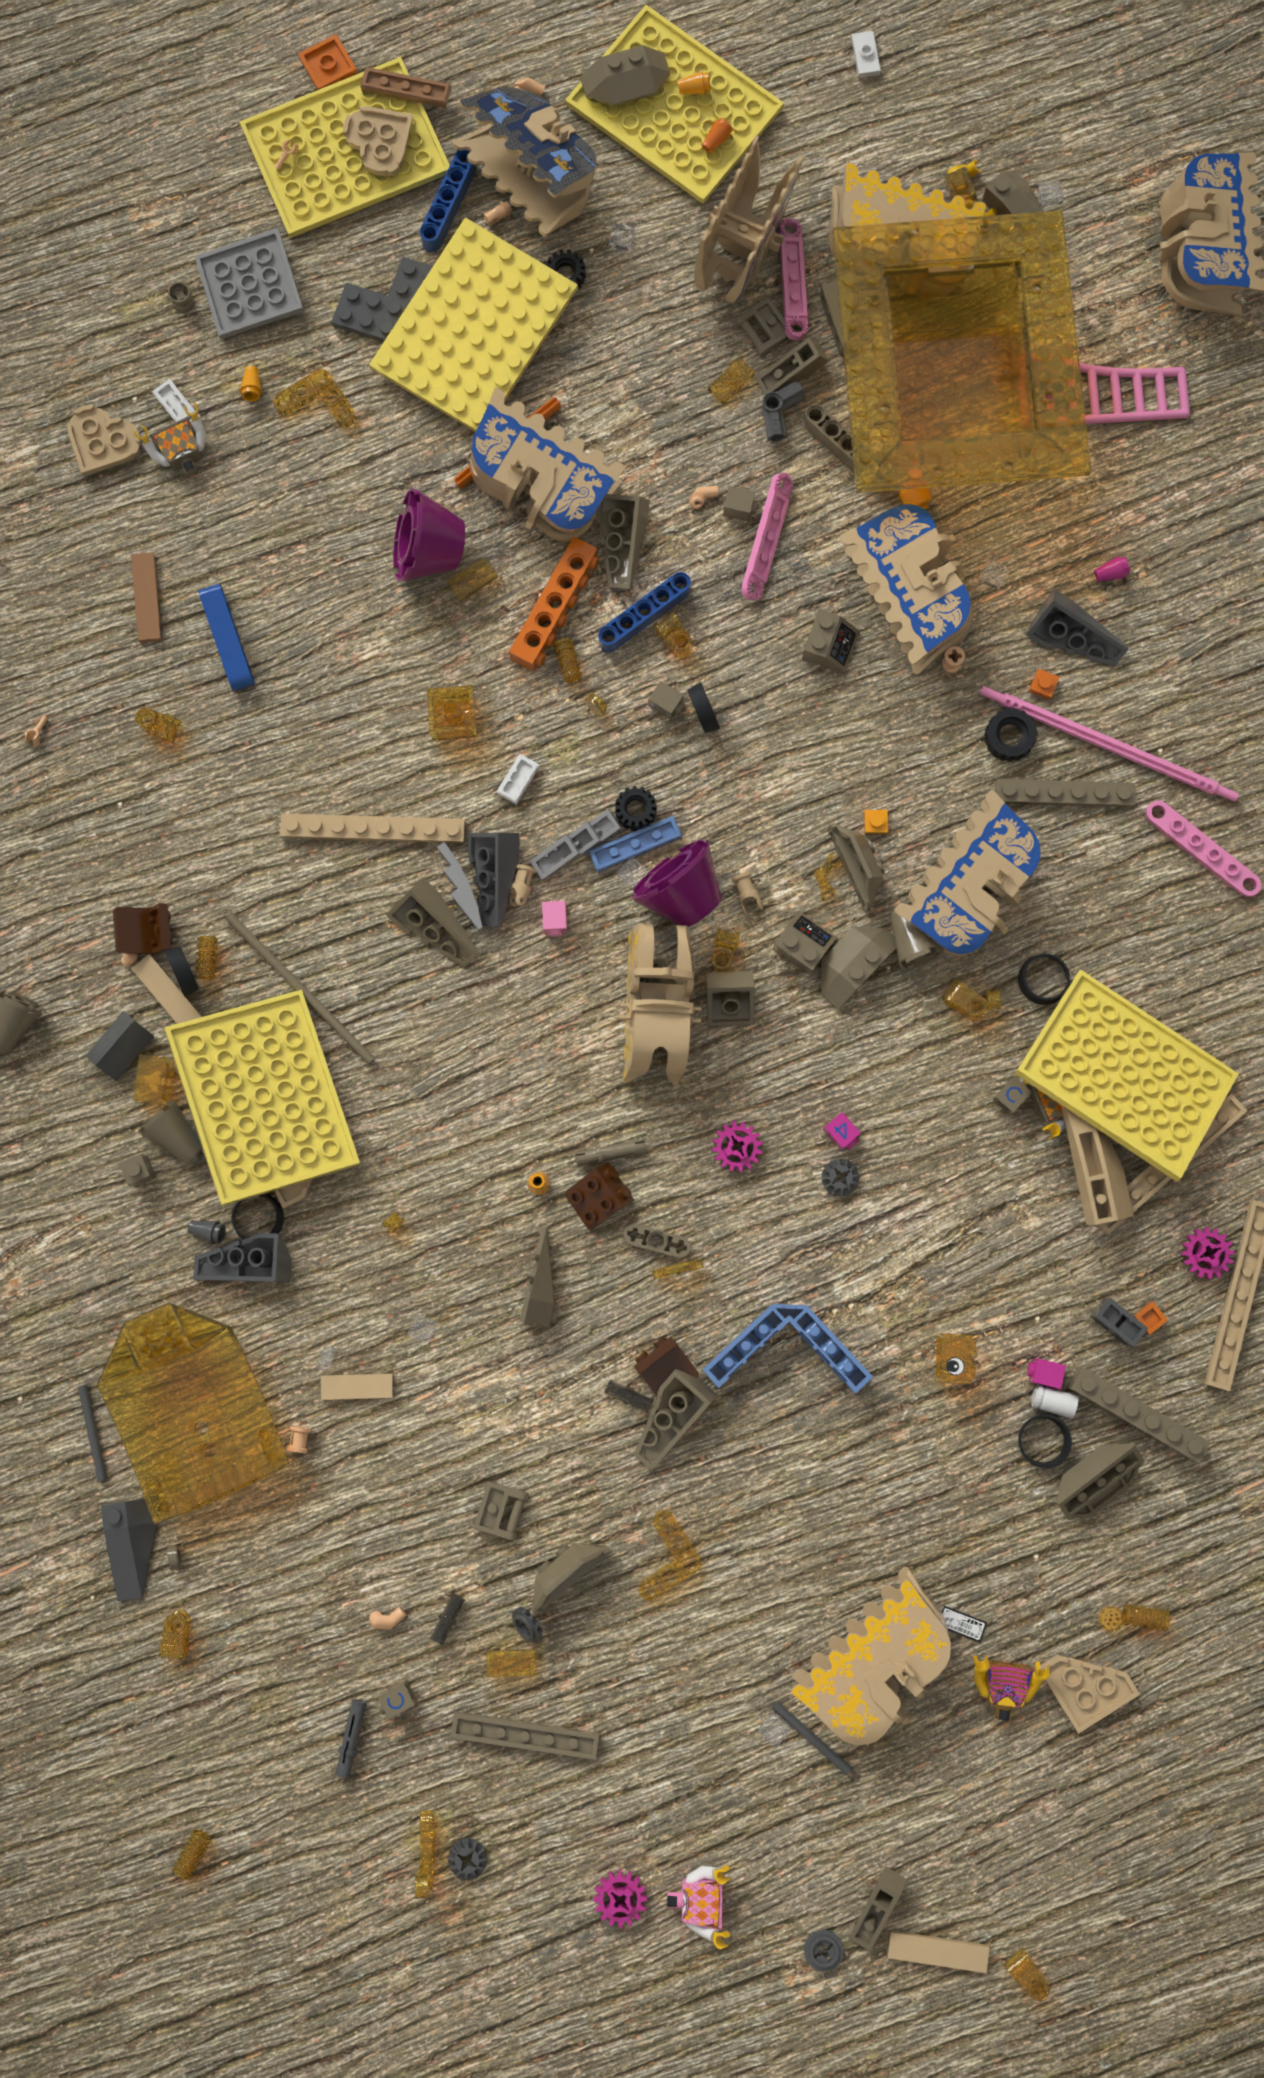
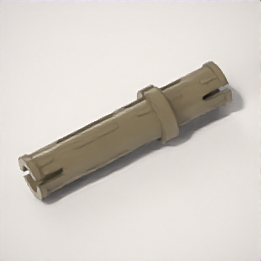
M643 1138L611 1146H595V1149L575 1152L578 1167L594 1163L600 1165L604 1164V1161L646 1154L647 1149Z

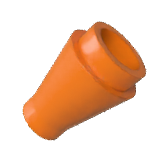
M719 118L718 121L715 120L701 146L711 154L718 146L731 137L730 133L733 131V128L723 118Z

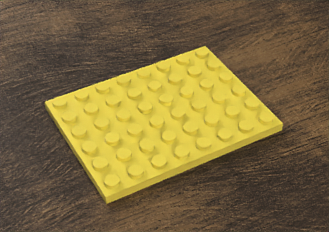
M645 5L603 56L642 45L663 52L670 70V76L665 80L657 94L613 107L594 99H587L580 82L565 99V104L704 204L750 149L754 137H760L784 108V102L648 5ZM703 71V73L708 72L711 91L706 92V94L679 93L678 80ZM723 118L733 128V131L730 133L731 137L710 154L703 149L701 144L705 140L714 121Z
M401 57L374 67L375 69L409 75ZM364 72L239 121L289 238L446 175L450 165L422 103L361 91L360 86ZM359 107H374L413 114L414 121L405 160L397 175L377 176L364 169L360 151L350 148L344 135V121L348 114L351 116L354 112L359 111ZM285 140H292L289 144V150L291 151L295 144L299 146V150L296 154H290L280 170H277L275 165L283 153L282 144Z
M465 217L370 362V369L476 432L494 389L499 388L505 393V402L576 293L578 284Z
M1081 969L1075 975L1015 1072L1017 1076L1176 1182L1182 1178L1238 1076L1237 1072Z
M302 990L165 1027V1033L221 1207L360 1164Z

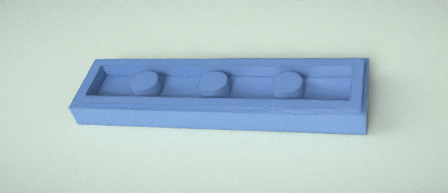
M671 816L593 848L588 852L597 873L679 840L682 838L674 816Z

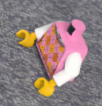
M725 1865L719 1869L712 1866H700L689 1873L685 1879H682V1892H667V1908H682V1922L686 1923L688 1928L701 1937L714 1942L718 1949L729 1947V1945L723 1943L722 1937H731L728 1931L719 1933V1930H722V1885L731 1880V1878H726L723 1872L729 1871L730 1867Z

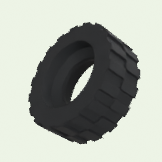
M1017 708L1000 710L991 718L984 733V741L987 744L988 751L1002 761L1012 762L1013 760H1021L1022 757L1028 755L1036 743V736L1038 735L1036 723L1023 710L1020 711ZM1008 724L1016 725L1022 732L1021 741L1013 746L1004 744L1000 739L1001 728Z

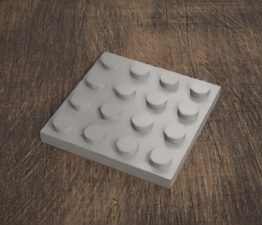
M278 228L194 256L220 339L305 312Z

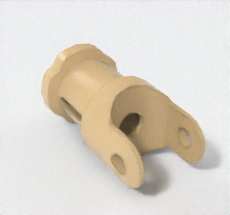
M517 864V872L509 897V904L513 907L523 906L531 892L530 883L532 875L536 873V870L530 866Z
M750 871L736 875L731 879L737 886L740 894L738 898L747 916H749L746 903L752 898L756 899L759 908L763 910L758 890L754 889L750 877L752 874Z

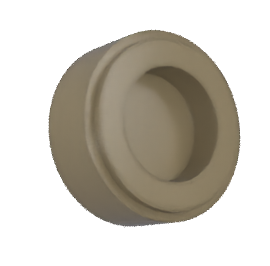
M168 1546L167 1555L170 1570L180 1569L182 1562L179 1546Z

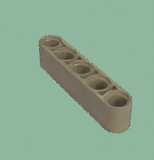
M815 404L808 407L804 422L806 430L875 492L885 491L889 486L892 475L889 466L822 406ZM811 417H818L820 420H819V421H813V420H811L810 418H811ZM832 431L836 433V435L829 436L827 432ZM844 446H849V447H851L853 450H851V451H846V450L843 449V447H844ZM866 461L869 465L863 466L859 462ZM876 476H883L885 480H877Z

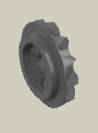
M835 1159L824 1167L822 1183L830 1194L839 1197L847 1196L857 1188L860 1175L857 1167L849 1160ZM834 1169L839 1171V1173L849 1172L844 1178L847 1186L841 1181L832 1183L837 1177Z
M520 1606L512 1612L513 1624L524 1639L537 1643L543 1638V1630L539 1626L540 1622L536 1620L535 1615H532L528 1609Z
M471 1838L457 1841L451 1847L448 1855L450 1871L455 1874L456 1878L465 1879L466 1881L477 1878L487 1865V1853L484 1846ZM473 1851L471 1860L474 1864L468 1863L467 1866L462 1868L463 1859L461 1856H467L468 1853L470 1854Z
M822 1928L819 1931L812 1932L808 1939H806L804 1955L806 1961L813 1969L828 1972L835 1969L841 1963L844 1948L841 1939L833 1931ZM819 1941L824 1946H830L828 1948L829 1959L823 1953L817 1954L820 1950Z

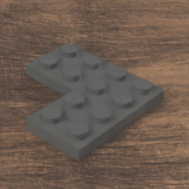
M402 257L388 296L346 283L331 321L332 326L384 342L433 266Z

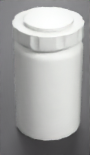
M1037 1384L1032 1395L1031 1405L1033 1408H1039L1040 1410L1072 1419L1076 1413L1079 1398L1077 1395Z

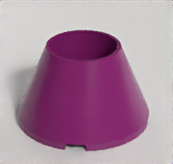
M411 488L406 493L402 502L406 504L404 514H399L394 537L393 567L398 568V574H395V578L401 582L457 569L465 544L464 520L418 489Z
M705 839L687 844L679 849L681 853L672 859L667 857L637 883L633 888L635 895H630L636 903L675 925L690 927L705 918L722 900L710 847Z

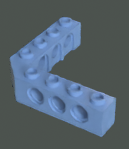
M771 1304L702 1369L719 1388L758 1349L762 1348L775 1333L779 1332L789 1323L853 1393H857L873 1378L867 1369L807 1305Z

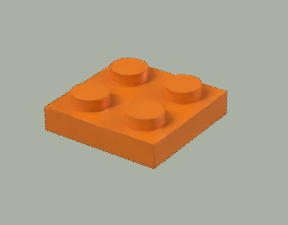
M336 34L298 53L299 60L317 90L358 74L357 68Z

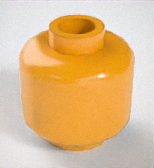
M916 478L901 486L902 490L899 493V497L903 505L912 504L925 510L929 508L927 503L932 500V494L925 481H918Z

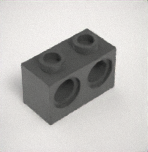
M1110 1297L1104 1298L1089 1316L1126 1347H1134L1148 1330L1144 1324Z

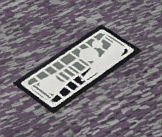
M943 1607L942 1614L949 1631L979 1643L981 1642L987 1622L950 1607Z

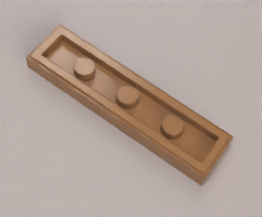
M365 67L360 86L361 91L442 108L447 107L451 92V84L370 67Z
M154 552L131 554L139 643L162 641Z

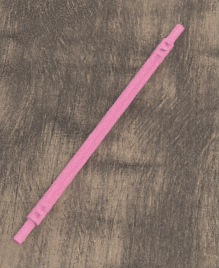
M983 686L980 695L1001 703L1000 706L1023 710L1036 721L1211 795L1215 793L1234 802L1238 798L1239 793L1218 785L1219 782L1213 781L1210 778L1194 773L1008 693L1004 695Z

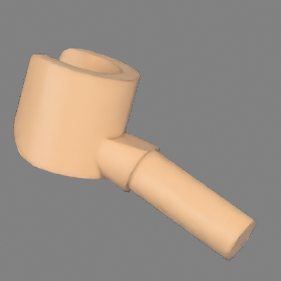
M285 140L283 142V153L275 165L277 170H280L290 154L298 152L299 146L297 144L292 147L291 151L289 150V144L292 140Z
M46 716L41 718L34 729H29L25 732L26 744L33 740V747L39 746V733L48 720Z

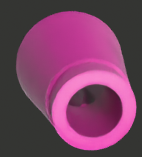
M1118 556L1094 569L1097 582L1125 578V575L1130 574V568L1126 557L1120 558Z

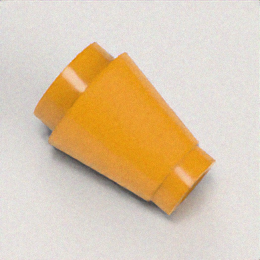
M703 71L678 80L679 93L706 94V92L711 91L708 72L703 73Z
M247 366L245 368L240 387L242 398L249 402L259 400L262 395L258 368L255 366Z
M540 1171L532 1173L527 1181L528 1189L536 1195L545 1194L551 1185L549 1176ZM541 1178L542 1184L535 1186L534 1179Z

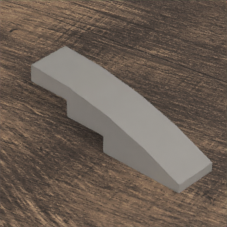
M607 809L591 822H586L570 835L563 836L530 862L540 878L545 880L581 858L589 850L596 848L623 828L612 811Z
M443 842L437 849L449 864L444 873L456 888L451 893L452 899L479 933L482 934L484 932L483 923L469 881L459 862L445 842Z

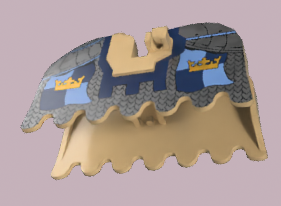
M500 87L460 100L459 105L463 109L478 111L475 115L477 123L489 125L465 137L452 140V146L457 150H469L468 162L471 164H483L482 176L488 179L497 178L499 181L496 182V190L501 193H512L513 195L510 197L511 205L526 207L525 219L528 221H540L541 224L538 231L542 236H548L562 225L581 215L587 204L590 183L593 181L596 169V154L588 143L576 134L577 131L570 124L561 126L559 112L553 106L533 92L514 87Z

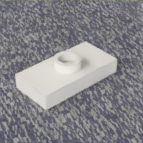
M874 32L852 34L851 41L858 78L880 75L881 70Z
M170 379L152 391L155 398L174 422L189 417L191 420V416L185 413V405H187L190 413H194L195 410Z
M519 754L496 793L517 805L540 765Z

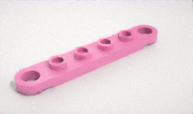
M790 217V219H783L778 231L780 235L785 236L782 245H780L785 334L789 339L800 341L805 338L808 331L803 237L801 224L795 218L792 219ZM785 227H792L796 232L789 234ZM798 325L801 327L802 331L799 333H795V331L793 332V329H791V326Z
M787 473L776 474L771 481L742 583V594L749 601L761 598L764 584L768 579L789 505V496L793 490L791 489L793 487L792 478ZM780 481H783V484H784L783 490H782V488H780V487H781V485H779V484H781ZM752 584L754 585V593L750 592L752 591V589L750 590Z
M1154 801L1149 804L1145 810L1146 820L1229 887H1232L1244 897H1252L1260 891L1261 880L1257 875L1163 801ZM1159 807L1162 809L1163 817L1155 818L1152 815V808ZM1244 880L1253 881L1255 886L1253 891L1244 889Z

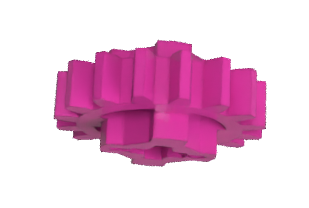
M733 1121L731 1128L724 1124V1132L719 1130L716 1132L719 1139L712 1140L714 1144H717V1147L712 1148V1152H718L715 1161H723L721 1168L729 1165L730 1172L734 1170V1167H738V1171L741 1173L743 1166L750 1170L751 1161L756 1164L758 1163L755 1155H762V1151L757 1148L762 1146L763 1142L756 1140L760 1134L752 1133L753 1126L746 1129L745 1122H742L739 1127ZM735 1132H742L747 1136L744 1138L736 1136ZM726 1136L728 1140V1146L727 1148L722 1150L721 1144L724 1137ZM733 1140L736 1141L737 1144H743V1146L741 1147L742 1153H739L737 1150L733 1151L731 1149L734 1145ZM753 1144V1152L748 1157L746 1153L747 1146ZM730 1156L736 1157L741 1162H732L727 1158Z
M1204 1227L1202 1232L1199 1229H1195V1236L1191 1234L1186 1236L1189 1242L1181 1244L1186 1248V1251L1181 1252L1180 1255L1186 1256V1260L1182 1263L1183 1265H1190L1189 1273L1197 1271L1196 1277L1201 1278L1205 1274L1206 1279H1212V1273L1215 1277H1221L1220 1270L1223 1272L1229 1271L1226 1264H1233L1234 1261L1229 1258V1255L1235 1254V1251L1228 1249L1233 1243L1232 1241H1224L1227 1236L1226 1234L1218 1235V1229H1213L1210 1233L1209 1227ZM1206 1237L1214 1239L1218 1244L1210 1243ZM1194 1245H1196V1249L1193 1254V1247ZM1215 1249L1208 1257H1200L1206 1250ZM1222 1252V1258H1221V1261L1219 1262L1218 1259H1219L1220 1253ZM1197 1263H1204L1208 1269L1200 1267Z
M618 1869V1875H614L612 1871H609L608 1879L603 1876L600 1878L602 1886H595V1891L599 1893L594 1895L593 1902L599 1903L595 1906V1911H602V1921L607 1917L610 1919L609 1926H612L615 1921L618 1922L619 1928H622L624 1921H627L628 1925L631 1926L633 1917L637 1920L640 1919L639 1910H646V1905L641 1903L647 1901V1895L641 1894L645 1891V1884L638 1885L640 1877L636 1876L632 1879L630 1870L626 1875L622 1874V1869ZM616 1882H624L625 1884L617 1885ZM605 1891L607 1892V1895L610 1897V1900L608 1901L607 1905H605L604 1902ZM634 1891L637 1895V1902L635 1905L633 1904L634 1902L630 1899ZM616 1895H618L619 1897L625 1895V1901L620 1899L617 1902ZM616 1912H625V1914H616Z

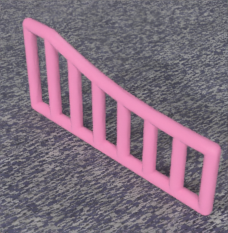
M1039 354L1023 355L1019 358L1024 420L1027 428L1181 419L1190 416L1187 378L1184 367L1112 368L1063 359L1069 371L1066 380L1069 416L1056 417L1053 389L1044 392L1047 418H1033L1029 364H1036L1053 356ZM1074 371L1087 373L1091 415L1078 416ZM1097 375L1110 377L1113 403L1112 414H1100ZM1177 376L1180 409L1167 410L1164 377ZM1119 377L1133 379L1136 412L1123 413ZM1142 378H1155L1158 411H1145Z

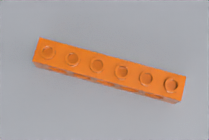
M573 536L509 650L510 660L532 671H535L537 665L541 666L546 657L544 653L547 647H552L557 637L555 634L557 629L564 626L567 620V611L569 608H573L578 600L577 593L580 588H585L589 580L588 574L590 570H595L600 558L598 557V549ZM579 563L583 567L575 570L572 568V565ZM566 582L572 584V586L568 589H563L561 587V585ZM553 602H560L561 606L558 608H552L550 604ZM542 621H549L551 623L546 628L539 626ZM532 640H537L540 642V644L536 647H531L528 645L529 642Z

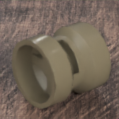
M175 282L170 285L168 296L174 309L180 313L191 311L195 301L187 284Z

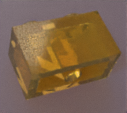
M139 1054L133 1101L142 1104L167 1105V1100H170L172 1096V1087L169 1086L170 1077H173L175 1073V1064L172 1063V1059L165 1056Z

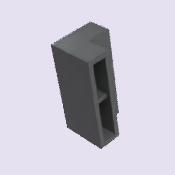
M123 1011L85 1056L95 1066L117 1081L154 1038V1035Z

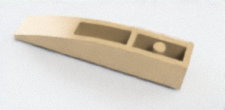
M1061 1105L1086 1225H1098L1134 1216L1124 1169L1109 1137Z

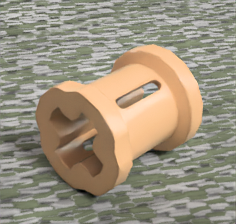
M952 646L946 650L941 664L942 668L948 673H955L961 668L965 660V653L962 648Z
M291 1425L290 1444L286 1450L307 1453L306 1444L311 1428Z

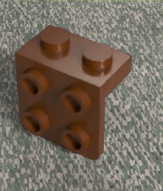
M158 903L150 908H114L113 924L116 952L119 954H161L165 950L171 949L173 938L169 928L171 914L168 911V903Z
M609 1162L592 1170L565 1192L566 1198L589 1230L595 1229L617 1211L635 1201L630 1189L623 1184L616 1169Z
M665 1336L653 1344L656 1349L650 1354L645 1351L634 1359L637 1364L633 1367L656 1396L661 1385L675 1369L696 1378L699 1375L697 1369L672 1337L668 1340Z

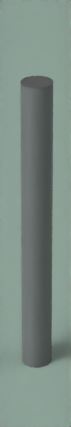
M80 1386L78 1391L97 1480H106L107 1475L88 1386Z
M778 1700L773 1704L771 1708L845 1775L851 1771L852 1767Z

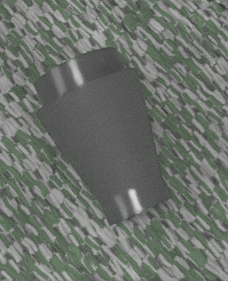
M191 1220L188 1225V1233L212 1244L216 1242L221 1243L225 1235V1225L221 1224L220 1221Z

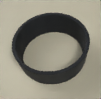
M700 682L688 689V694L704 732L707 733L720 729L702 683Z
M181 946L165 950L184 997L186 998L198 991L199 987Z
M1040 954L1029 958L1021 966L1018 974V984L1023 995L1031 1002L1040 1005H1048L1060 1000L1070 982V973L1067 965L1059 957L1051 954ZM1036 958H1052L1063 967L1067 983L1060 994L1046 998L1034 994L1029 989L1025 977L1026 970L1029 964Z
M266 1193L258 1195L270 1201L274 1206L276 1223L270 1233L279 1234L284 1223V1213L280 1203ZM238 1201L233 1208L231 1220L234 1230L244 1240L247 1237L243 1236L235 1225V1213L242 1202Z
M1041 1414L1030 1418L1023 1424L1019 1432L1018 1444L1022 1455L1032 1465L1040 1468H1052L1061 1464L1068 1457L1072 1446V1438L1068 1427L1062 1420L1053 1415ZM1035 1419L1051 1420L1062 1431L1064 1438L1063 1448L1060 1454L1051 1461H1034L1022 1449V1432L1026 1425Z

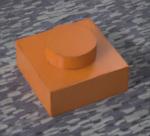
M1038 668L1028 692L1050 700L1059 676Z
M1150 1301L1133 1315L1148 1328L1146 1331L1147 1335H1151L1168 1321L1153 1301Z

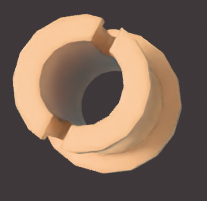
M500 201V205L483 214L490 227L505 217L510 218V214L513 211L507 201Z

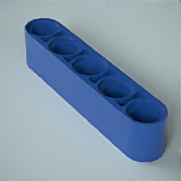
M457 150L420 228L422 246L427 252H436L442 246L476 173V164L463 163L468 161L469 150Z
M684 572L675 573L603 626L598 633L600 648L605 652L615 651L687 598L691 591L689 575ZM677 583H684L686 587L679 589L675 585ZM666 596L668 600L666 602H659L657 598ZM647 609L650 611V614L643 616L639 611ZM625 622H629L633 625L629 629H624L621 627V625ZM610 635L614 637L612 642H605L603 640L605 636Z
M218 583L198 590L232 691L235 692L255 685L221 584Z

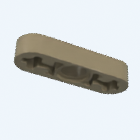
M631 1224L624 1230V1239L631 1246L676 1258L687 1256L691 1249L689 1240L683 1236L637 1224ZM636 1228L638 1229V1234L644 1236L645 1231H649L650 1233L646 1239L647 1245H642L643 1239L636 1238L635 1242L630 1241L631 1237L627 1235L628 1231L632 1232ZM655 1234H659L664 1238V1244L660 1248H654L650 1244V1239ZM667 1237H672L671 1243L678 1244L679 1240L684 1241L683 1245L687 1247V1250H683L681 1254L676 1253V1248L669 1247L670 1251H665L664 1249L668 1243Z

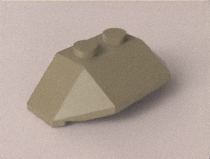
M642 45L600 57L580 76V80L587 99H594L614 107L656 95L665 80L670 76V70L663 52Z
M835 823L830 824L827 831L864 912H869L883 879V866L880 861L876 862L873 855L875 853L874 846L870 840H866L865 835Z
M852 927L821 960V995L839 1010L896 950L894 936L885 928Z
M1133 1443L1101 1445L1064 1473L1056 1500L1064 1516L1068 1520L1093 1516L1129 1488L1138 1473L1139 1467L1145 1462L1137 1447Z
M572 1543L570 1546L564 1544L555 1553L558 1556L551 1563L546 1560L537 1568L539 1574L535 1578L533 1614L535 1617L608 1554L610 1548L607 1545Z

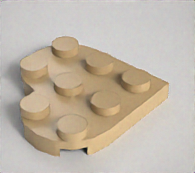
M359 107V111L354 112L351 116L347 115L343 131L348 146L360 151L361 160L367 172L377 176H395L405 160L414 118L413 114L374 107Z
M86 405L76 409L73 412L74 415L70 419V423H67L68 435L83 477L126 463L141 453L140 447L142 443L140 439L134 436V430L139 437L141 435L135 425L129 421L122 420V418L110 419L105 410L96 408L94 405Z

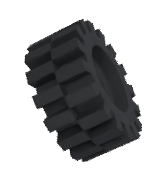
M563 249L559 250L560 255L554 252L553 258H548L546 266L556 272L562 266L573 268L574 275L568 279L578 284L579 290L581 284H584L586 277L583 258L581 256L578 258L577 252H574L572 255L569 249H567V253H564Z
M633 786V789L626 788L625 792H621L619 798L616 799V817H618L620 824H623L626 829L628 827L631 828L632 831L649 826L655 820L657 812L655 797L651 795L649 790L645 791L644 787L637 789V786ZM635 800L642 802L645 806L644 813L637 817L631 816L627 811L628 804Z

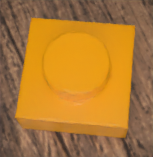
M864 810V835L888 834V810Z

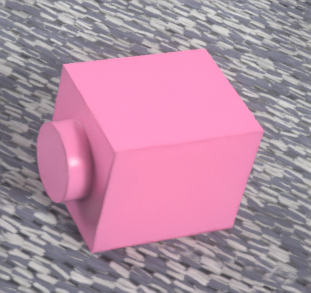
M542 902L544 934H549L550 937H559L563 933H567L566 902Z

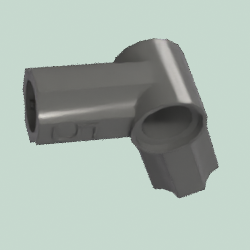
M797 381L777 392L767 393L763 398L762 415L768 441L780 442L787 438L783 412L806 399L804 389ZM774 404L777 408L771 409L767 405Z

